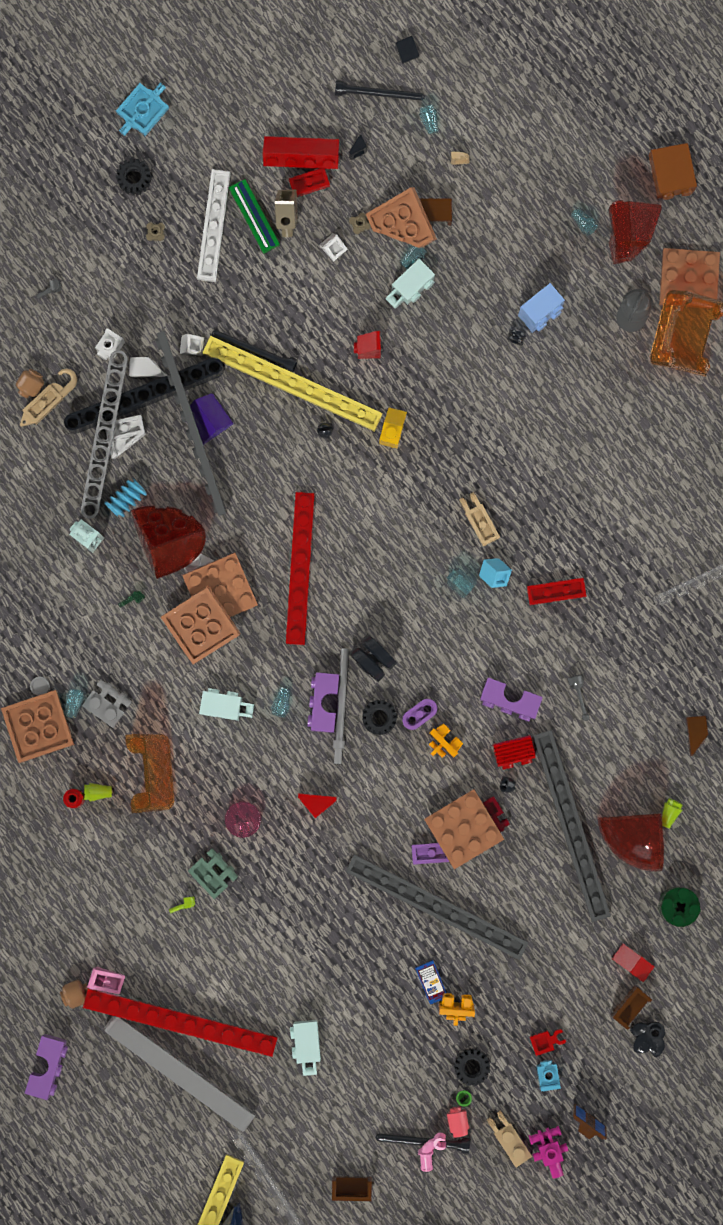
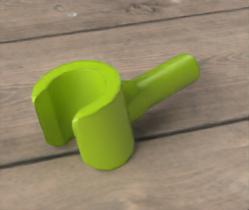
M194 897L183 898L184 904L170 908V914L181 909L194 907Z

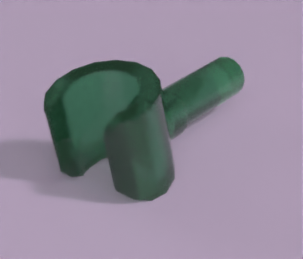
M135 591L128 599L118 603V606L121 608L133 600L139 604L145 599V596L141 591Z

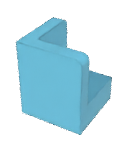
M499 558L485 559L479 576L491 588L504 587L508 584L512 570Z

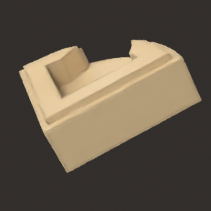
M451 152L452 165L470 163L468 154Z

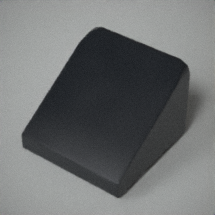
M413 36L395 43V48L402 64L419 58Z
M359 135L349 151L350 160L367 153V145L362 135Z

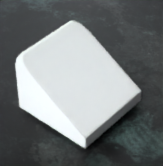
M334 233L319 244L332 261H335L348 250L338 235Z
M191 334L182 335L180 354L203 356L204 337Z

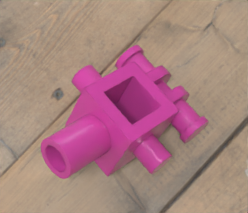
M559 1125L552 1129H549V1127L545 1128V1132L539 1130L537 1134L528 1135L531 1145L539 1141L541 1142L537 1144L539 1152L532 1155L535 1162L542 1160L545 1167L549 1166L553 1179L564 1175L560 1162L564 1161L561 1153L568 1151L566 1143L559 1145L556 1138L552 1139L554 1136L562 1135Z

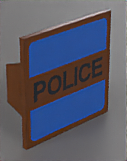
M574 1103L573 1117L580 1123L578 1132L588 1139L597 1135L602 1140H606V1126Z

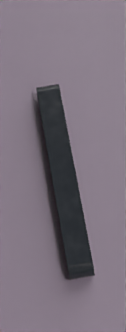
M210 358L178 372L180 378L185 380L183 387L186 391L219 378L224 373V367L220 359ZM213 364H218L220 369L212 372L210 367ZM200 371L202 376L199 379H194L192 377L194 372ZM164 376L122 393L117 418L174 396V393H177L175 386H171L168 377ZM165 385L167 389L165 392L159 393L157 392L158 387ZM148 392L149 397L146 400H141V393ZM117 395L107 400L109 402H115L117 399ZM125 399L131 400V404L128 407L122 406V402ZM101 402L67 415L64 419L66 429L70 433L77 434L97 426ZM104 412L103 419L105 421L112 420L113 413L106 414ZM95 413V419L88 421V414ZM72 420H78V425L75 428L69 427V423Z

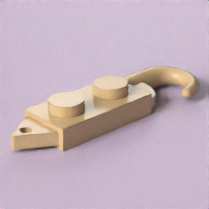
M71 369L59 371V375L63 373L69 374L71 381L64 388L57 383L49 384L22 410L21 427L31 424L37 425L75 388L78 379L74 371Z

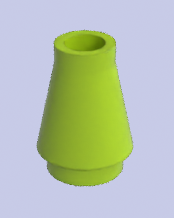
M94 783L84 785V800L91 802L112 797V786Z
M669 798L664 804L659 824L670 829L682 812L683 804Z

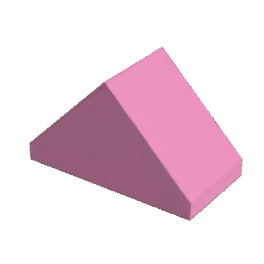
M95 967L93 968L87 988L120 994L125 975Z

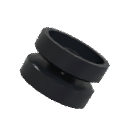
M367 634L361 640V645L367 652L355 646L349 652V655L367 675H370L375 681L379 682L385 676L379 664L385 669L391 670L397 662L374 638Z

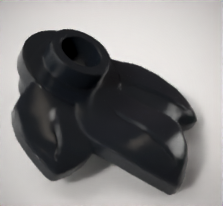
M640 1022L630 1029V1032L636 1036L633 1045L634 1052L646 1053L650 1050L655 1058L662 1054L665 1048L663 1040L665 1028L661 1023L651 1022L646 1024ZM658 1030L659 1034L654 1035L652 1031Z

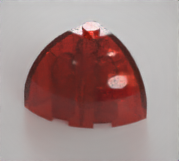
M155 505L131 510L137 535L156 579L185 568L202 552L206 542L205 530L192 515L188 516L182 513V510L169 506L167 508H155Z
M661 813L597 817L603 840L612 853L620 860L632 867L645 871L661 872L663 870L664 841Z

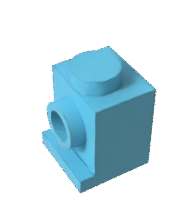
M544 1060L540 1062L541 1065H536L541 1092L561 1089L556 1062L552 1063V1060ZM547 1072L552 1073V1077L550 1079L545 1078V1074Z

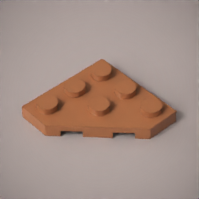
M410 187L366 213L374 232L387 235L401 242L422 248L437 239L414 187Z

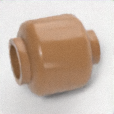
M29 369V371L24 370L16 382V387L19 389L18 393L25 398H29V396L36 397L44 385L43 376L33 369Z
M75 980L62 987L60 995L65 1007L69 1006L74 1009L84 1004L88 990L87 983L83 984L80 980Z

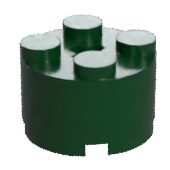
M671 887L665 890L658 904V910L663 920L677 927L691 925L696 921L701 912L700 902L696 894L683 887ZM677 902L683 904L681 911L675 909L677 908Z

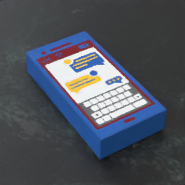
M432 960L415 967L430 1005L442 1000L443 994L446 991L434 961Z

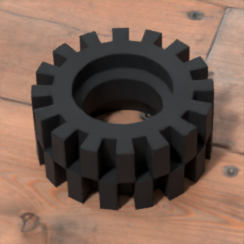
M130 158L129 162L127 160L123 161L124 164H120V169L116 171V179L122 191H125L127 194L131 193V195H135V193L140 195L141 191H147L146 188H149L151 182V174L145 162H140L139 159L133 161V158ZM138 171L141 174V179L137 183L128 182L127 175L129 172Z
M384 700L370 702L363 711V724L372 734H387L394 728L397 721L395 708ZM377 710H382L387 714V721L383 725H376L372 720V715Z
M473 1048L465 1049L462 1053L458 1054L455 1060V1073L462 1083H466L469 1086H477L488 1078L490 1063L486 1055L480 1050ZM471 1059L478 1061L480 1064L479 1071L473 1075L468 1074L464 1068L465 1063Z

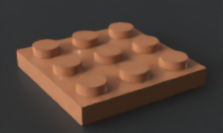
M663 248L659 305L716 309L720 252Z
M235 552L182 575L191 597L209 586L229 617L258 605Z
M209 586L161 616V619L192 664L200 661L241 634Z
M57 690L1 708L18 763L75 745Z
M474 789L424 819L453 869L458 868L504 840Z

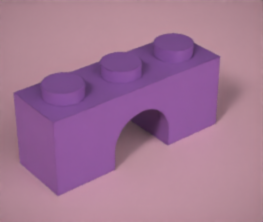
M316 673V677H312L311 688L315 689L314 696H310L309 707L313 708L312 715H308V727H311V731L334 733L336 713L326 712L322 708V700L329 694L338 695V674Z
M487 678L480 697V701H483V706L492 709L494 706L501 708V712L511 715L512 712L519 714L520 719L530 722V719L534 720L536 718L543 697L523 691L518 702H509L504 696L506 684Z
M47 1034L42 1035L36 1055L47 1060L48 1071L45 1074L31 1073L25 1094L44 1100L54 1096L57 1084H54L56 1076L60 1077L63 1065H60L61 1059L66 1057L68 1046H66L67 1040Z

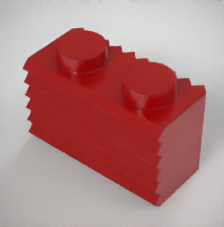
M531 735L492 744L497 767L502 766L503 770L513 768V763L521 762V765L533 763L532 759L536 758Z

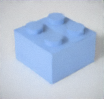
M549 283L520 307L518 316L532 333L535 330L539 332L547 325L546 322L550 318L554 320L562 313L561 310L565 300L553 285Z

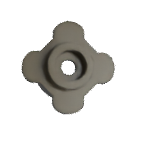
M360 213L359 216L349 219L355 234H360L371 227L370 223L366 220L365 213Z
M150 222L147 224L148 234L146 238L148 241H163L165 239L163 232L165 225L163 223L153 224Z

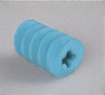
M133 479L134 482L126 481L128 488L123 485L121 486L122 493L119 491L115 492L117 498L110 496L112 503L104 502L117 517L118 515L125 517L123 510L130 512L129 504L136 506L134 500L141 501L140 494L147 495L146 491L135 479Z

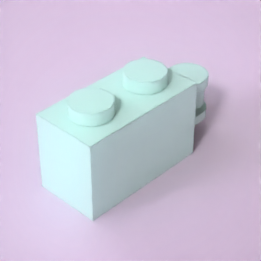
M418 259L392 284L393 291L386 297V300L394 308H397L403 301L407 305L411 301L413 303L416 302L421 296L420 292L424 289L428 290L435 283L433 281L435 274ZM396 294L400 297L399 300L394 297Z
M82 519L79 522L76 521L70 528L71 533L69 535L92 553L104 539L98 531Z
M208 688V692L203 691L200 715L239 721V716L252 718L254 704L243 703L242 697H238L239 693L227 691V695L219 694L220 690ZM241 706H246L245 713H240Z
M317 1020L294 1022V1027H290L291 1039H295V1047H292L293 1059L297 1060V1064L302 1063L303 1076L317 1075L316 1062L321 1061ZM313 1062V1067L306 1068L305 1063Z

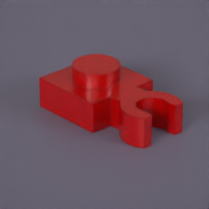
M557 1029L552 1035H549L548 1030L529 1036L535 1055L538 1056L555 1050L553 1046L555 1043L558 1045L565 1044L566 1039H557V1035L562 1033L563 1030Z

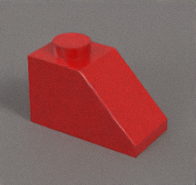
M380 331L357 336V342H354V354L358 353V359L381 358Z

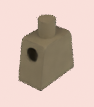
M278 190L276 195V228L282 229V237H292L293 229L297 225V190Z

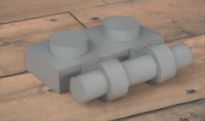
M101 679L97 684L102 689L101 693L98 694L93 690L82 706L114 728L125 713L119 707L121 704L129 707L132 701L127 698L125 693H120L114 689L111 683H106ZM108 694L116 699L114 704L105 699Z

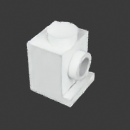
M107 328L95 347L98 351L97 355L104 360L110 359L111 353L120 350L125 341ZM107 342L111 343L109 348L105 347Z

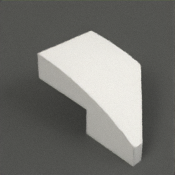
M130 357V377H150L156 379L167 376L151 358Z

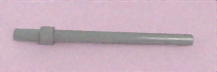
M345 648L341 649L336 737L333 740V748H335L334 764H342V749L345 747L343 732L349 649Z

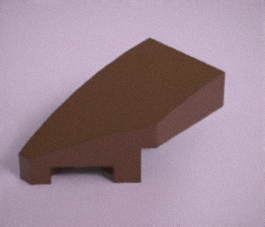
M706 716L686 717L690 756H694L698 748L704 744L708 737Z

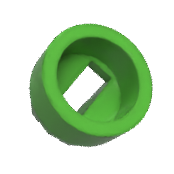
M462 1090L457 1094L456 1101L460 1106L466 1107L472 1102V1096L468 1091ZM467 1094L469 1097L461 1103L460 1100Z

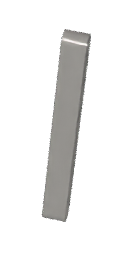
M121 350L112 352L109 359L81 506V513L87 519L94 518L100 509L128 362L126 353ZM118 353L124 356V362L120 365H117L113 360L114 356ZM114 372H117L121 377L120 381L116 384L110 380V375ZM113 391L116 393L117 399L115 402L107 400L106 395L108 392ZM106 410H110L113 413L111 421L103 419V413ZM102 429H106L110 433L107 440H102L99 436V432ZM98 448H103L106 451L105 458L99 459L96 456ZM94 467L102 469L103 474L101 477L93 476L92 470ZM90 486H96L99 489L97 496L89 494L88 489ZM86 505H93L95 507L93 515L85 512Z
M112 1016L103 1028L107 1034L239 1130L244 1132L256 1116L252 1110L128 1020Z

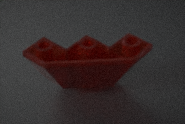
M623 200L615 201L610 205L608 213L613 233L609 241L613 265L632 261L649 246L662 210L661 205L632 201L623 202Z

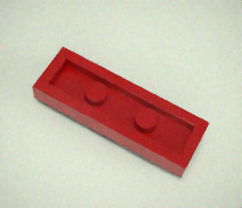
M584 578L526 587L529 606L587 597Z

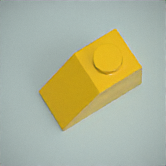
M388 408L379 444L398 449L407 412Z

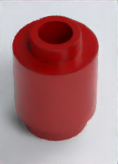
M69 789L63 796L64 804L69 808L81 807L85 802L84 793L79 789ZM71 795L76 796L75 802H71Z

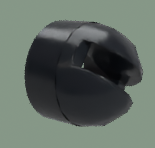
M321 423L317 428V433L321 438H329L332 435V427L328 423ZM328 427H329V429H330V430H325V431H321V432H320V429H323V428H328Z
M503 777L500 782V790L506 793L513 792L516 789L514 787L516 785L515 780L510 777Z

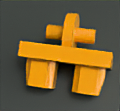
M444 723L429 733L439 743L437 745L432 741L429 744L434 749L430 754L434 756L438 753L443 758L446 755L441 749L443 747L454 758L463 743L457 737L450 743L444 739L450 732Z
M444 993L442 1001H439V1015H446V1020H453V1026H458V1020L466 1021V1016L475 1017L472 995H462L461 1003L454 1002L453 994Z

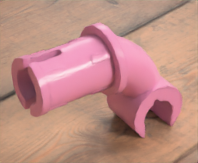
M444 1133L435 1134L434 1138L427 1141L418 1150L422 1171L429 1172L433 1170L432 1154L434 1153V1148L437 1150L446 1148V1142H440L446 1139Z

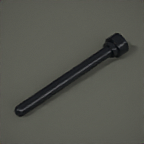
M336 80L335 96L353 93L420 101L425 98L423 93L351 86L344 83V81Z
M214 330L212 332L214 338L282 365V368L292 373L297 366L298 359L283 358L220 331Z
M380 1133L375 1137L379 1142L423 1146L432 1139ZM462 1137L458 1141H440L446 1142V1148L457 1149V1151H461V1154H469L470 1138Z

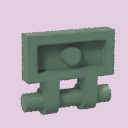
M212 848L207 852L211 860L207 863L202 857L188 872L215 899L229 886L224 881L227 876L232 881L236 880L239 876L234 872L235 869L231 865L228 866L222 859L223 856L220 853L217 854ZM215 864L223 871L220 876L212 868Z

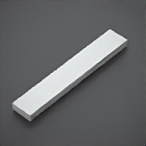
M212 169L197 280L216 282L231 176L230 171Z

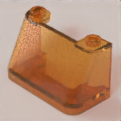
M670 290L665 297L650 356L651 363L706 377L710 364L708 359L703 357L712 320H718L723 316V301L689 291Z
M164 734L125 735L127 749L132 753H141L143 755L146 792L135 794L131 799V812L145 813L170 810L174 805L175 797L169 738Z

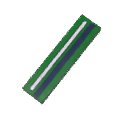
M246 179L230 186L229 190L262 253L265 254L280 246Z

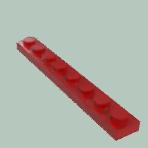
M295 492L286 644L305 645L315 493Z

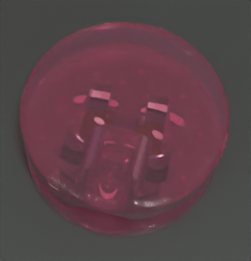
M249 802L233 804L225 815L226 828L236 837L245 838L252 836L261 825V814L258 808Z

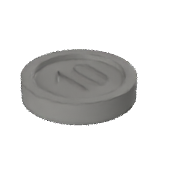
M36 677L30 683L32 693L37 696L49 691L50 684L44 677Z

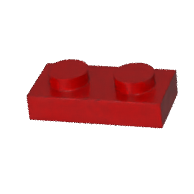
M325 168L289 178L291 189L297 190V197L330 187Z

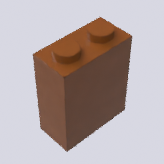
M688 143L651 150L649 160L657 199L663 198V200L674 198V195L689 196L693 194L697 183Z

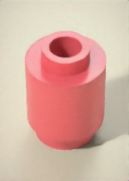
M461 1106L450 1108V1112L447 1113L450 1133H453V1137L468 1135L470 1128L466 1110L461 1109Z

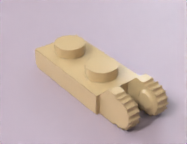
M472 492L470 493V498L475 504V508L470 510L464 498L459 499L480 543L484 547L499 539L500 536L484 506L480 504L475 493Z
M500 1110L497 1114L505 1126L498 1130L496 1123L491 1117L487 1121L514 1166L518 1167L530 1159L532 1155L512 1124L507 1121Z

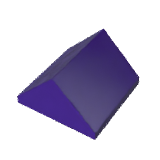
M212 393L198 398L190 404L203 445L233 425V422Z

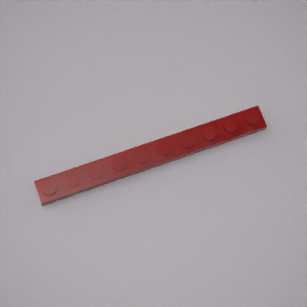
M89 988L83 1004V1008L270 1057H273L278 1039L276 1036Z

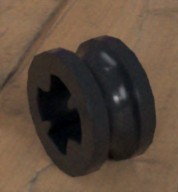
M511 330V336H508L507 340L517 345H523V339L526 338V335L520 331Z

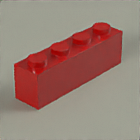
M264 136L263 166L338 169L339 139Z

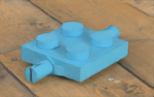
M139 83L119 106L116 113L126 122L119 130L121 134L125 136L133 128L146 136L167 112L169 106L159 97L164 89H166L162 83H159L154 91L147 89Z

